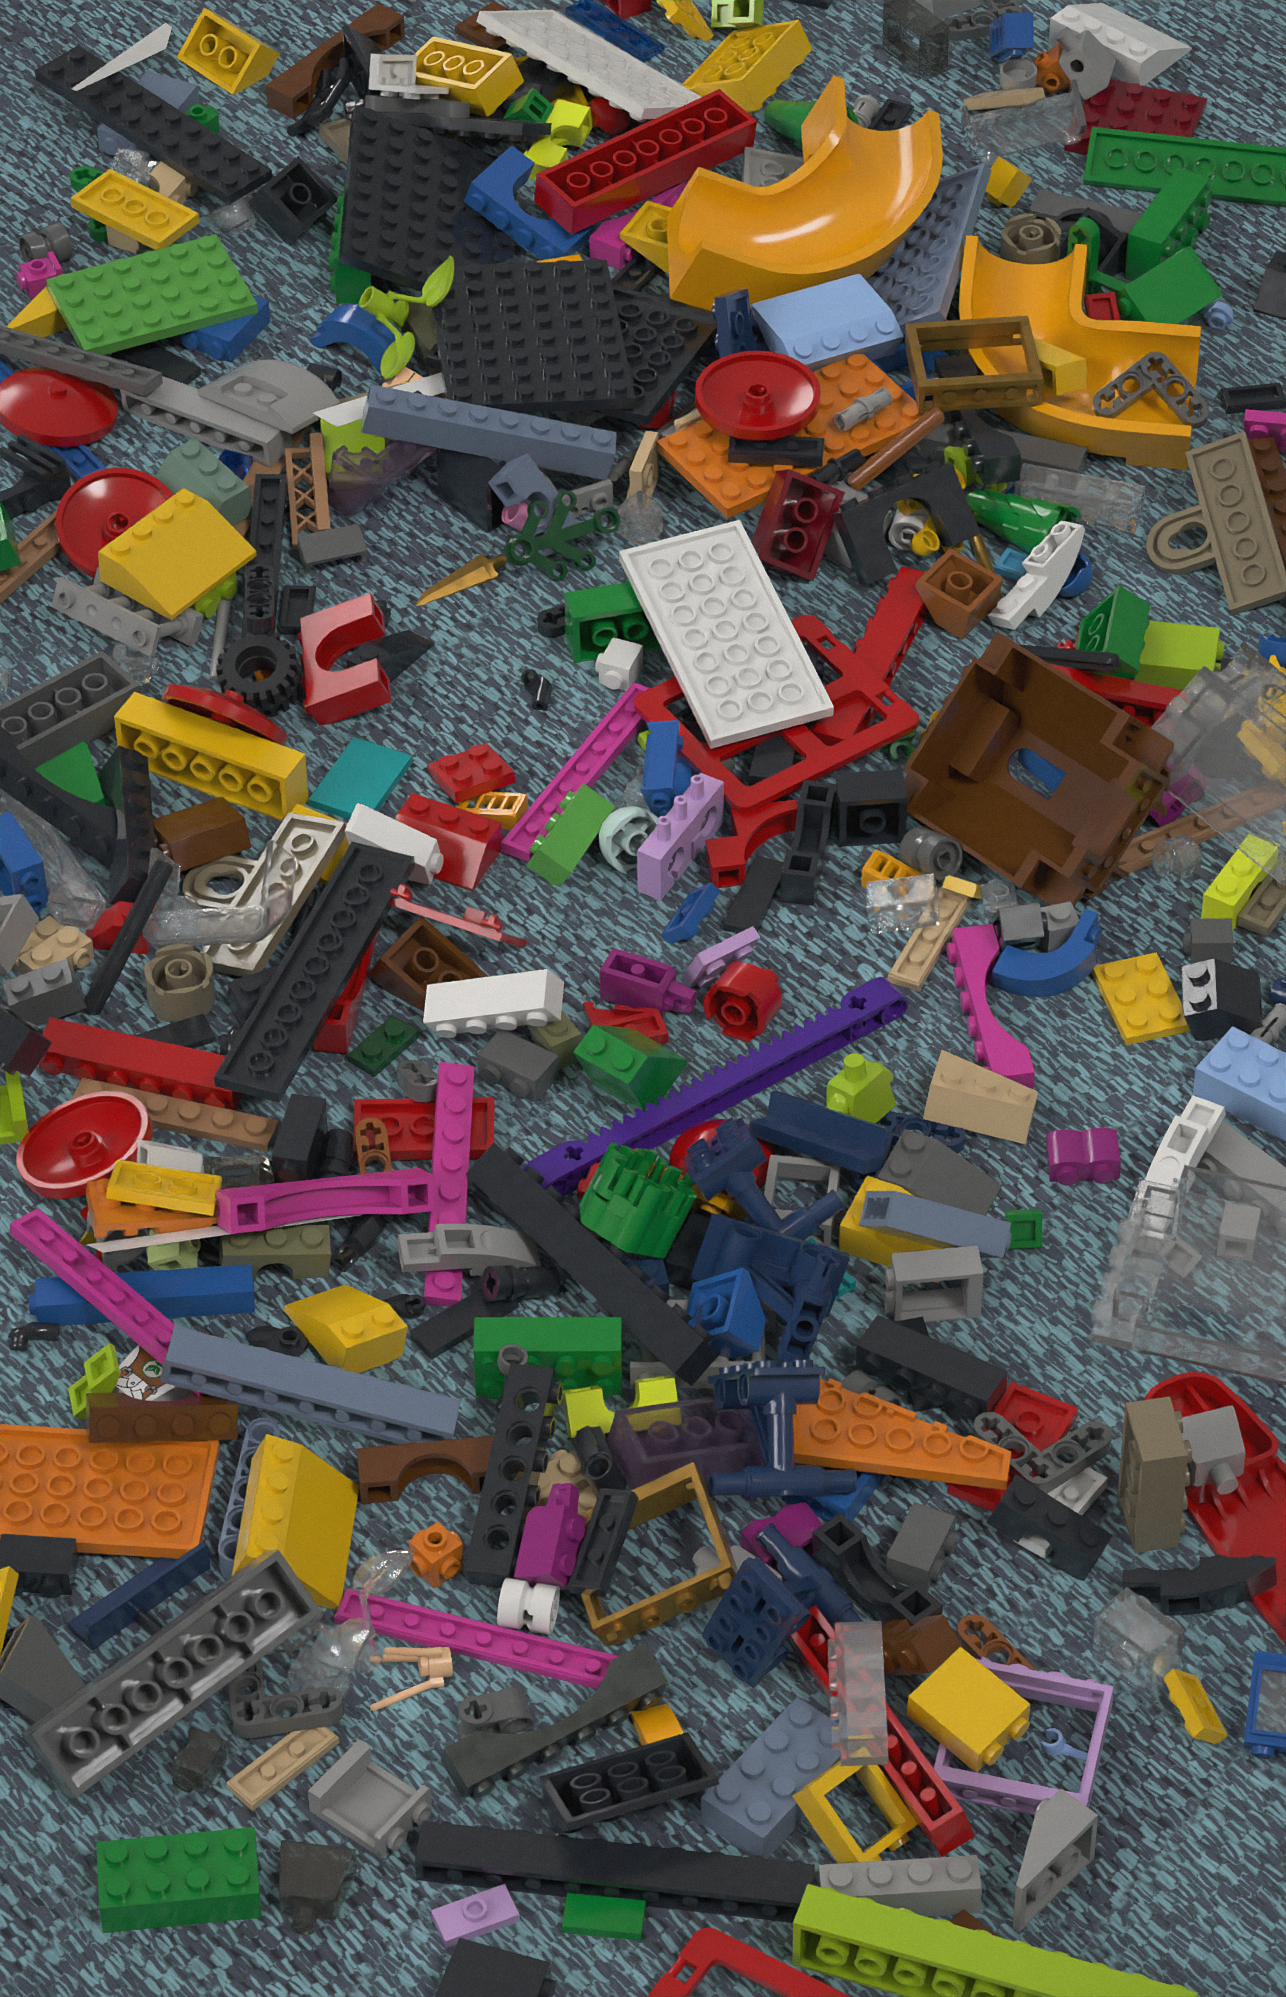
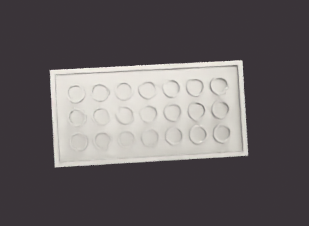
M554 10L479 12L476 22L486 27V32L505 38L506 43L512 47L522 48L527 51L526 55L528 57L542 60L547 63L548 69L564 73L568 76L567 79L570 82L586 86L589 93L608 99L609 105L618 109H625L630 112L629 116L637 121L645 122L646 119H656L701 98V96Z
M740 520L619 551V561L710 749L833 716L834 706Z

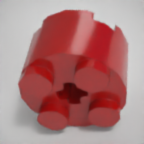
M740 961L732 962L704 996L703 1009L706 1018L709 1021L712 1017L716 1024L723 1028L720 1033L743 1042H750L754 1037L763 1033L781 1009L783 998L780 987L777 984L779 981L778 976L767 968L762 969L753 964Z

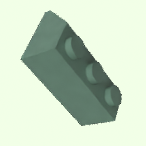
M196 438L169 452L155 478L169 488L173 495L185 488L207 500L232 526L252 515L249 487Z

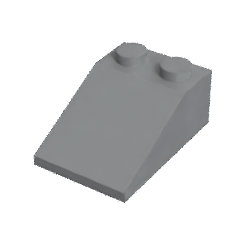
M1060 1789L1051 1799L1045 1798L1042 1800L1034 1812L1035 1818L1015 1890L1013 1929L1017 1932H1020L1094 1859L1098 1814L1063 1789Z

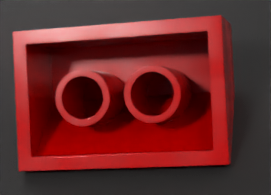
M415 793L410 795L397 813L395 820L437 839L440 853L443 854L444 860L441 871L438 874L435 873L434 879L473 892L501 852L502 822Z

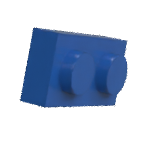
M712 882L689 892L661 934L666 942L673 944L682 939L688 941L698 933L700 929L698 927L699 923L713 910V902L720 893Z

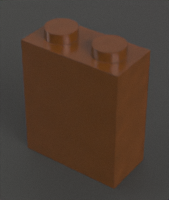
M223 796L153 819L156 852H158L162 861L170 864L177 873L251 848L245 818Z

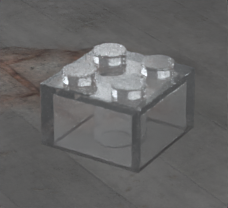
M1126 1587L1096 1613L1092 1658L1151 1701L1167 1686L1163 1677L1173 1668L1181 1671L1185 1630L1182 1629L1175 1619L1166 1617L1154 1608L1148 1599L1140 1595L1138 1596Z

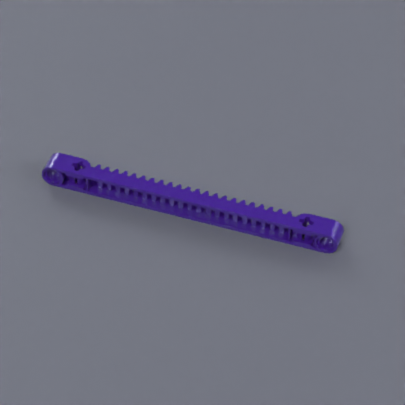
M875 978L844 995L840 1002V1009L836 1010L827 1007L826 1016L816 1013L815 1022L809 1019L804 1020V1028L796 1024L793 1025V1034L785 1030L782 1031V1040L772 1036L770 1045L763 1042L759 1043V1051L752 1048L748 1049V1058L738 1054L737 1063L727 1060L725 1061V1069L718 1066L714 1067V1075L704 1072L703 1081L693 1078L691 1079V1087L684 1084L680 1085V1093L670 1090L669 1099L661 1096L657 1097V1106L647 1102L645 1112L638 1108L634 1109V1118L627 1114L623 1115V1124L613 1120L611 1121V1130L603 1126L600 1127V1136L589 1133L587 1143L581 1141L564 1142L532 1159L524 1168L527 1169L529 1165L532 1166L545 1178V1181L542 1183L545 1188L552 1185L565 1196L577 1190L581 1178H587L592 1165L601 1162L610 1143L615 1142L619 1145L617 1151L621 1144L631 1149L645 1148L652 1150L682 1134L691 1126L716 1116L900 1018L908 1009L909 1001L887 978Z

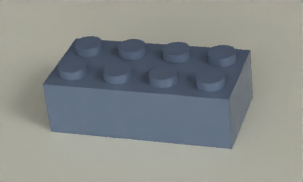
M796 1697L718 1779L719 1785L711 1787L701 1797V1823L750 1856H760L768 1859L806 1818L792 1795L847 1754L859 1748V1736Z

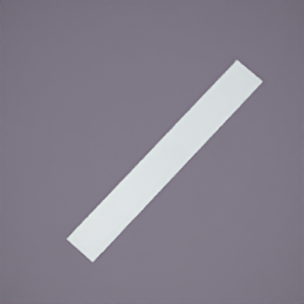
M442 373L393 387V389L435 396L444 393ZM367 396L313 412V414L336 427L363 418V409Z
M362 1214L311 1218L289 1222L272 1228L359 1216ZM219 1226L87 1245L104 1253L228 1235L231 1233Z

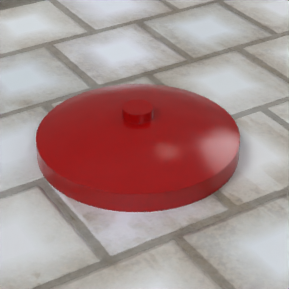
M744 351L722 357L703 370L698 377L695 387L696 408L703 420L723 434L745 440H773L792 435L810 424L820 407V384L815 374L800 361L769 351Z
M34 367L21 370L8 376L0 383V423L11 433L17 436L23 434L38 444L57 447L89 444L109 434L117 422L118 401L114 392L105 384L86 381L82 377L72 374H62L58 370L48 367Z
M108 468L84 476L67 490L57 509L56 536L61 551L75 568L95 578L97 567H99L98 551L171 498L173 493L157 478L135 469Z
M168 684L162 695V700L167 704L180 707L227 726L238 728L241 731L268 739L282 746H285L288 740V735L272 720L253 707L243 703L244 697L231 690H226L225 694L196 686Z
M101 1091L76 1097L49 1111L29 1129V1133L24 1136L17 1151V1169L26 1186L40 1196L53 1199L86 1195L87 1181L97 1182L99 1179L111 1178L116 1160L137 1162V1141L152 1140V1120L142 1102L127 1093Z

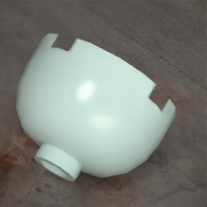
M636 806L619 808L609 814L599 831V848L606 861L627 874V870L637 867V864H626L623 862L620 854L625 850L630 855L637 856V850L657 827L658 817L649 810Z

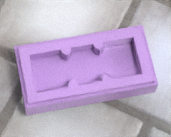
M505 1884L431 1910L432 1920L446 1948L456 1945L459 1938L469 1940L520 1921V1914Z

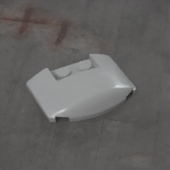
M266 359L245 363L198 389V395L290 434H294L320 419L313 412L340 404V400L336 398L333 391L319 377L298 365L281 360Z

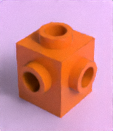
M1059 43L1047 52L1038 54L1033 61L1037 67L1036 86L1043 87L1048 94H1055L1059 90H1065L1072 83L1059 64L1063 50Z
M437 1522L428 1529L420 1530L409 1540L410 1558L408 1562L412 1571L435 1589L463 1570L462 1550L464 1546L460 1537L454 1531L449 1532L442 1524Z

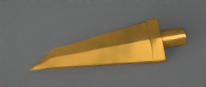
M483 554L476 556L475 559L424 591L416 606L433 602L499 578L496 570L507 564L505 557L499 554L488 560Z

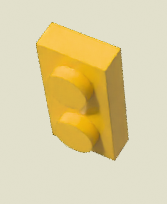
M1173 1668L1163 1677L1170 1691L1169 1698L1179 1708L1185 1720L1184 1727L1189 1735L1196 1740H1203L1213 1744L1222 1742L1228 1734L1198 1676Z

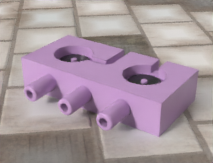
M703 773L692 776L691 785L684 794L676 796L674 806L667 815L658 818L657 827L637 850L639 892L662 900L674 885V879H679L691 864V858L695 859L703 849L705 840L711 839L723 824V781Z

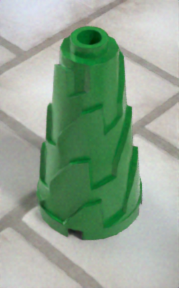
M775 99L765 109V121L779 135L794 141V145L803 149L801 125L817 101L805 102L796 100L793 102ZM846 106L847 117L859 125L855 113Z
M985 488L984 490L974 489L965 495L977 524L995 532L1029 554L1060 521L1076 524V518L1082 519L1080 511L1066 503L1058 504L1010 493L1003 494Z

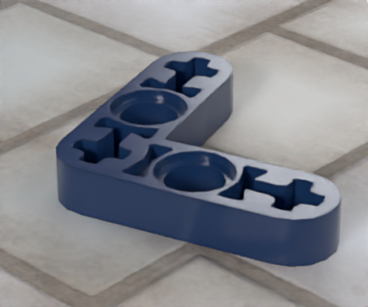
M889 1111L876 1123L878 1125L879 1123L886 1124L884 1127L889 1129L884 1164L890 1155L892 1145H896L904 1129L920 1130L928 1137H930L931 1132H935L934 1139L939 1140L957 1154L965 1147V1131L963 1128L925 1120L923 1117ZM948 1136L954 1137L951 1142L945 1141ZM850 1170L849 1184L854 1191L858 1192L864 1180H860L864 1174ZM881 1170L870 1172V1177L877 1179Z

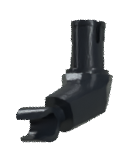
M383 1214L352 1216L355 1221L354 1231L330 1259L333 1262L336 1258H339L345 1263L342 1272H347L359 1257L363 1256L378 1243L386 1228Z

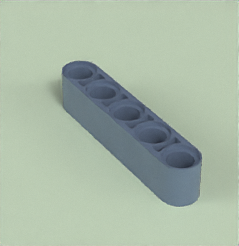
M270 1418L255 1419L246 1429L218 1545L220 1571L227 1580L232 1577L252 1457L266 1434L280 1438L279 1426L277 1422Z

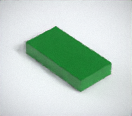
M567 1893L562 1933L641 1941L646 1901Z

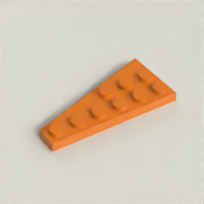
M99 1179L97 1182L87 1181L86 1198L95 1238L107 1237V1231L122 1230L124 1236H134L142 1228H150L153 1232L163 1234L211 1227L212 1224H218L217 1204L214 1215L210 1216L106 1199L110 1179Z
M829 1378L828 1382L820 1379V1395L816 1404L796 1405L797 1414L793 1415L795 1463L847 1470L855 1469V1471L1001 1490L1007 1489L1011 1451L972 1435L962 1437L948 1431V1426L935 1421L934 1424L918 1419L917 1413L866 1392L857 1394L842 1388V1383Z

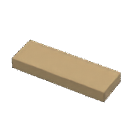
M1043 87L984 92L963 100L965 109L978 110L1023 106L1043 99L1045 94Z
M326 1726L290 1732L227 1781L226 1787L249 1809L254 1811L338 1745L339 1737Z

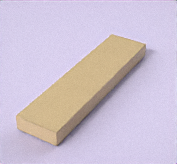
M940 887L889 972L887 979L891 983L920 991L952 936V929L957 928L969 908L972 897Z

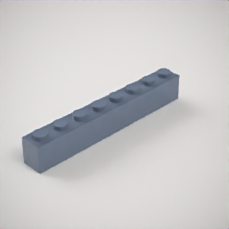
M372 384L370 385L363 409L361 433L505 461L529 454L538 467L607 480L616 452V432Z
M174 1326L160 1378L162 1383L398 1444L452 1439L461 1401L444 1394H435L413 1388L409 1385L385 1381L371 1375L358 1374L336 1366L308 1361L301 1357H293L270 1351L263 1347H254L235 1342L229 1338H220L200 1333L194 1329H185Z

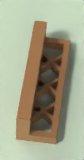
M310 433V447L285 448L293 550L297 549V536L304 529L308 528L314 533L330 530L322 433ZM310 458L311 463L302 470L292 463V459ZM302 479L313 486L305 494L294 487ZM304 503L315 510L307 518L296 511Z

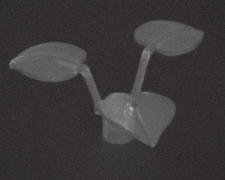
M410 1550L383 1552L371 1557L360 1566L354 1575L353 1585L357 1590H361L359 1599L363 1618L349 1619L342 1625H337L335 1629L330 1630L325 1624L319 1622L324 1612L318 1606L322 1613L272 1651L278 1653L295 1651L304 1646L313 1637L315 1631H321L323 1634L313 1644L312 1654L322 1664L344 1671L355 1672L357 1670L359 1673H367L377 1668L383 1660V1654L373 1640L377 1633L372 1625L367 1598L369 1594L379 1596L391 1589L410 1565L415 1555L414 1552Z

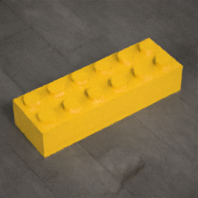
M134 692L114 715L117 747L120 745L130 750L139 751L147 756L149 772L215 797L223 796L228 802L280 821L284 820L288 812H292L296 804L304 806L309 799L306 755L302 752Z

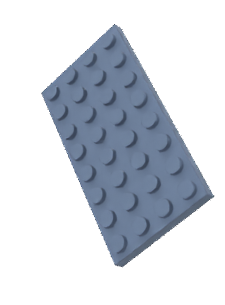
M986 162L940 179L930 202L895 253L878 271L866 279L868 284L892 310L903 335H905L906 323L946 320L963 265L966 235L972 236L991 174V170Z

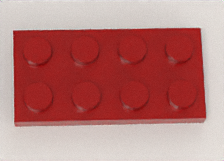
M494 1097L473 1098L469 1159H480L494 1142ZM410 1098L354 1099L353 1161H358L355 1146V1128L361 1120L366 1118H376L385 1125L391 1160H432L436 1100L417 1102ZM367 1130L366 1136L368 1137L369 1150L375 1149L376 1135H374L373 1130Z
M1012 1381L993 1410L994 1413L1004 1417L1040 1452L1065 1437L1078 1417L1077 1407ZM1008 1449L1011 1451V1458L1013 1459L1024 1455L1019 1449ZM1010 1475L1008 1476L1007 1488L1013 1480ZM948 1483L947 1494L993 1512L1006 1490Z

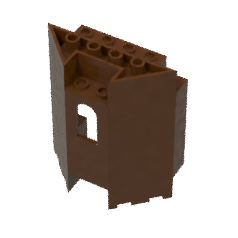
M997 631L981 658L974 657L971 663L964 668L958 684L953 692L945 698L941 711L936 719L928 725L924 738L908 758V763L903 769L908 772L904 779L907 794V812L939 834L956 840L963 850L1049 905L1071 901L1075 908L1076 903L1081 898L1085 897L1090 900L1107 889L1105 883L1114 877L1123 879L1130 874L1117 866V863L1150 811L1153 809L1166 817L1167 806L1162 804L1163 793L1168 792L1170 787L1171 769L1167 767V760L1174 753L1175 743ZM1021 749L1032 750L1066 772L1049 801L1011 776L1009 762L1017 751Z

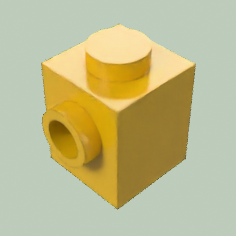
M998 156L990 168L991 174L985 190L988 194L985 198L998 207L1002 203L1013 207L1032 181V178L1012 163Z

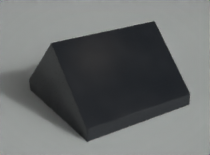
M1087 207L1080 218H1090L1097 224L1100 230L1097 271L1113 277L1126 270L1128 237L1091 208ZM1069 234L1060 246V260L1067 257Z

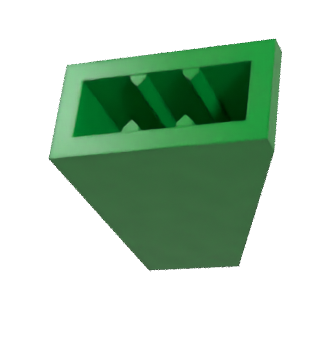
M84 741L35 768L44 778L61 789L82 799L105 805L88 745Z

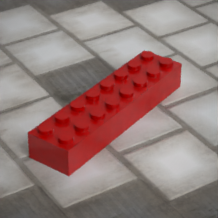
M718 89L536 175L534 202L570 234L576 233L691 178L698 167L708 170L742 154L745 147L753 148L757 121L721 89Z

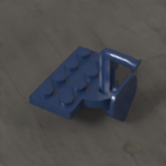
M736 289L714 298L712 315L714 320L717 321L718 333L715 340L701 357L720 356L722 358L744 351L770 352L754 315L750 314L748 289Z

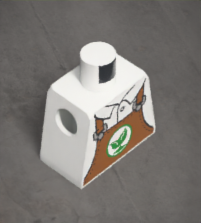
M140 1345L119 1365L120 1376L112 1391L123 1392L133 1398L147 1401H173L189 1397L193 1394L192 1390L160 1382L164 1366Z

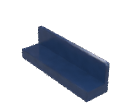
M777 1090L772 1091L770 1094L767 1117L752 1120L749 1123L750 1131L757 1138L861 1174L881 1170L884 1166L889 1137V1129L887 1127Z
M202 1542L179 1559H158L69 1621L68 1628L93 1651L135 1621L134 1617L139 1610L145 1609L150 1611L210 1569L208 1546Z

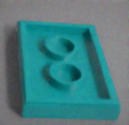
M353 737L308 799L309 807L349 820L357 803L378 812L413 763L412 755Z

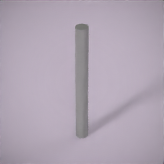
M224 598L219 602L217 608L209 681H218L216 665L219 664L217 659L220 653L225 654L223 648L226 646L231 600Z

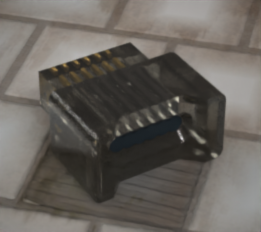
M257 1152L244 1156H210L204 1159V1174L223 1177L222 1190L274 1184L272 1160Z

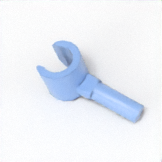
M1050 1728L1045 1731L1046 1738L1057 1741L1053 1744L1041 1742L1042 1750L1046 1754L1054 1756L1061 1753L1087 1760L1088 1753L1065 1744L1062 1733L1059 1730Z

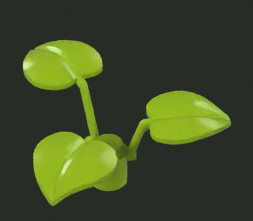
M449 256L427 279L422 288L421 297L395 294L392 291L385 294L373 286L368 287L362 294L359 302L360 308L376 316V319L382 322L395 335V341L388 346L381 360L380 370L385 380L394 377L406 366L415 346L413 333L407 332L402 336L389 321L401 331V327L404 325L409 314L408 302L418 304L426 302L428 307H434L445 298L450 290L454 276V259L452 256Z

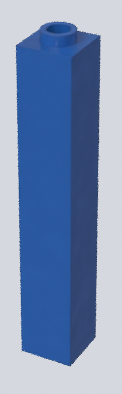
M252 1264L115 1273L166 1318L255 1312ZM61 1277L35 1279V1294H29L30 1316L37 1315L38 1322L59 1323L60 1326L112 1322Z

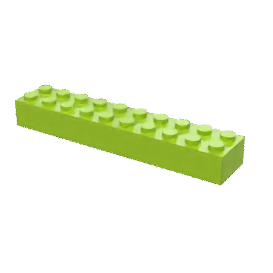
M807 1885L793 1922V1966L903 1997H1198V1992L1188 1990L1182 1985L1165 1984L1151 1980L1142 1974L1122 1972L1109 1968L1103 1963H1090L1079 1960L1063 1952H1051L1036 1948L1024 1941H1011L993 1936L985 1930L968 1929L954 1925L945 1919L925 1917L915 1914L906 1908H893L876 1903L870 1898H857L839 1893L835 1889L825 1886Z

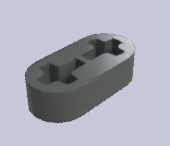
M408 1060L397 1065V1083L410 1099L417 1102L436 1100L437 1075L428 1064L419 1060Z

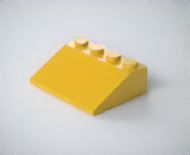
M799 20L733 30L686 79L682 86L701 97L721 89L747 113H754L762 108V103L768 97L776 93V88L782 82L790 78V73L797 66L804 63V58L813 49Z
M185 488L181 489L98 551L101 582L171 621L257 556L256 550L207 500Z
M266 1434L252 1457L232 1576L265 1551L279 1550L316 1605L329 1609H338L343 1595L360 1486L303 1445Z

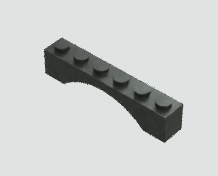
M643 1643L611 1660L607 1673L595 1693L577 1711L562 1721L540 1730L520 1734H496L477 1730L445 1747L441 1762L463 1798L472 1794L476 1798H480L496 1788L495 1782L507 1776L510 1780H514L525 1774L530 1769V1764L540 1759L543 1762H548L559 1756L563 1752L564 1746L574 1741L579 1745L590 1740L596 1735L598 1728L606 1724L614 1727L625 1721L630 1716L629 1712L641 1706L643 1710H646L656 1705L663 1699L662 1695L668 1681L646 1644Z

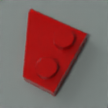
M594 1002L583 1003V1013L590 1028L593 1025L633 1028L659 1044L669 1042V1032L658 1009L645 1007L631 1008L626 1005L615 1004L614 1010L594 1008Z

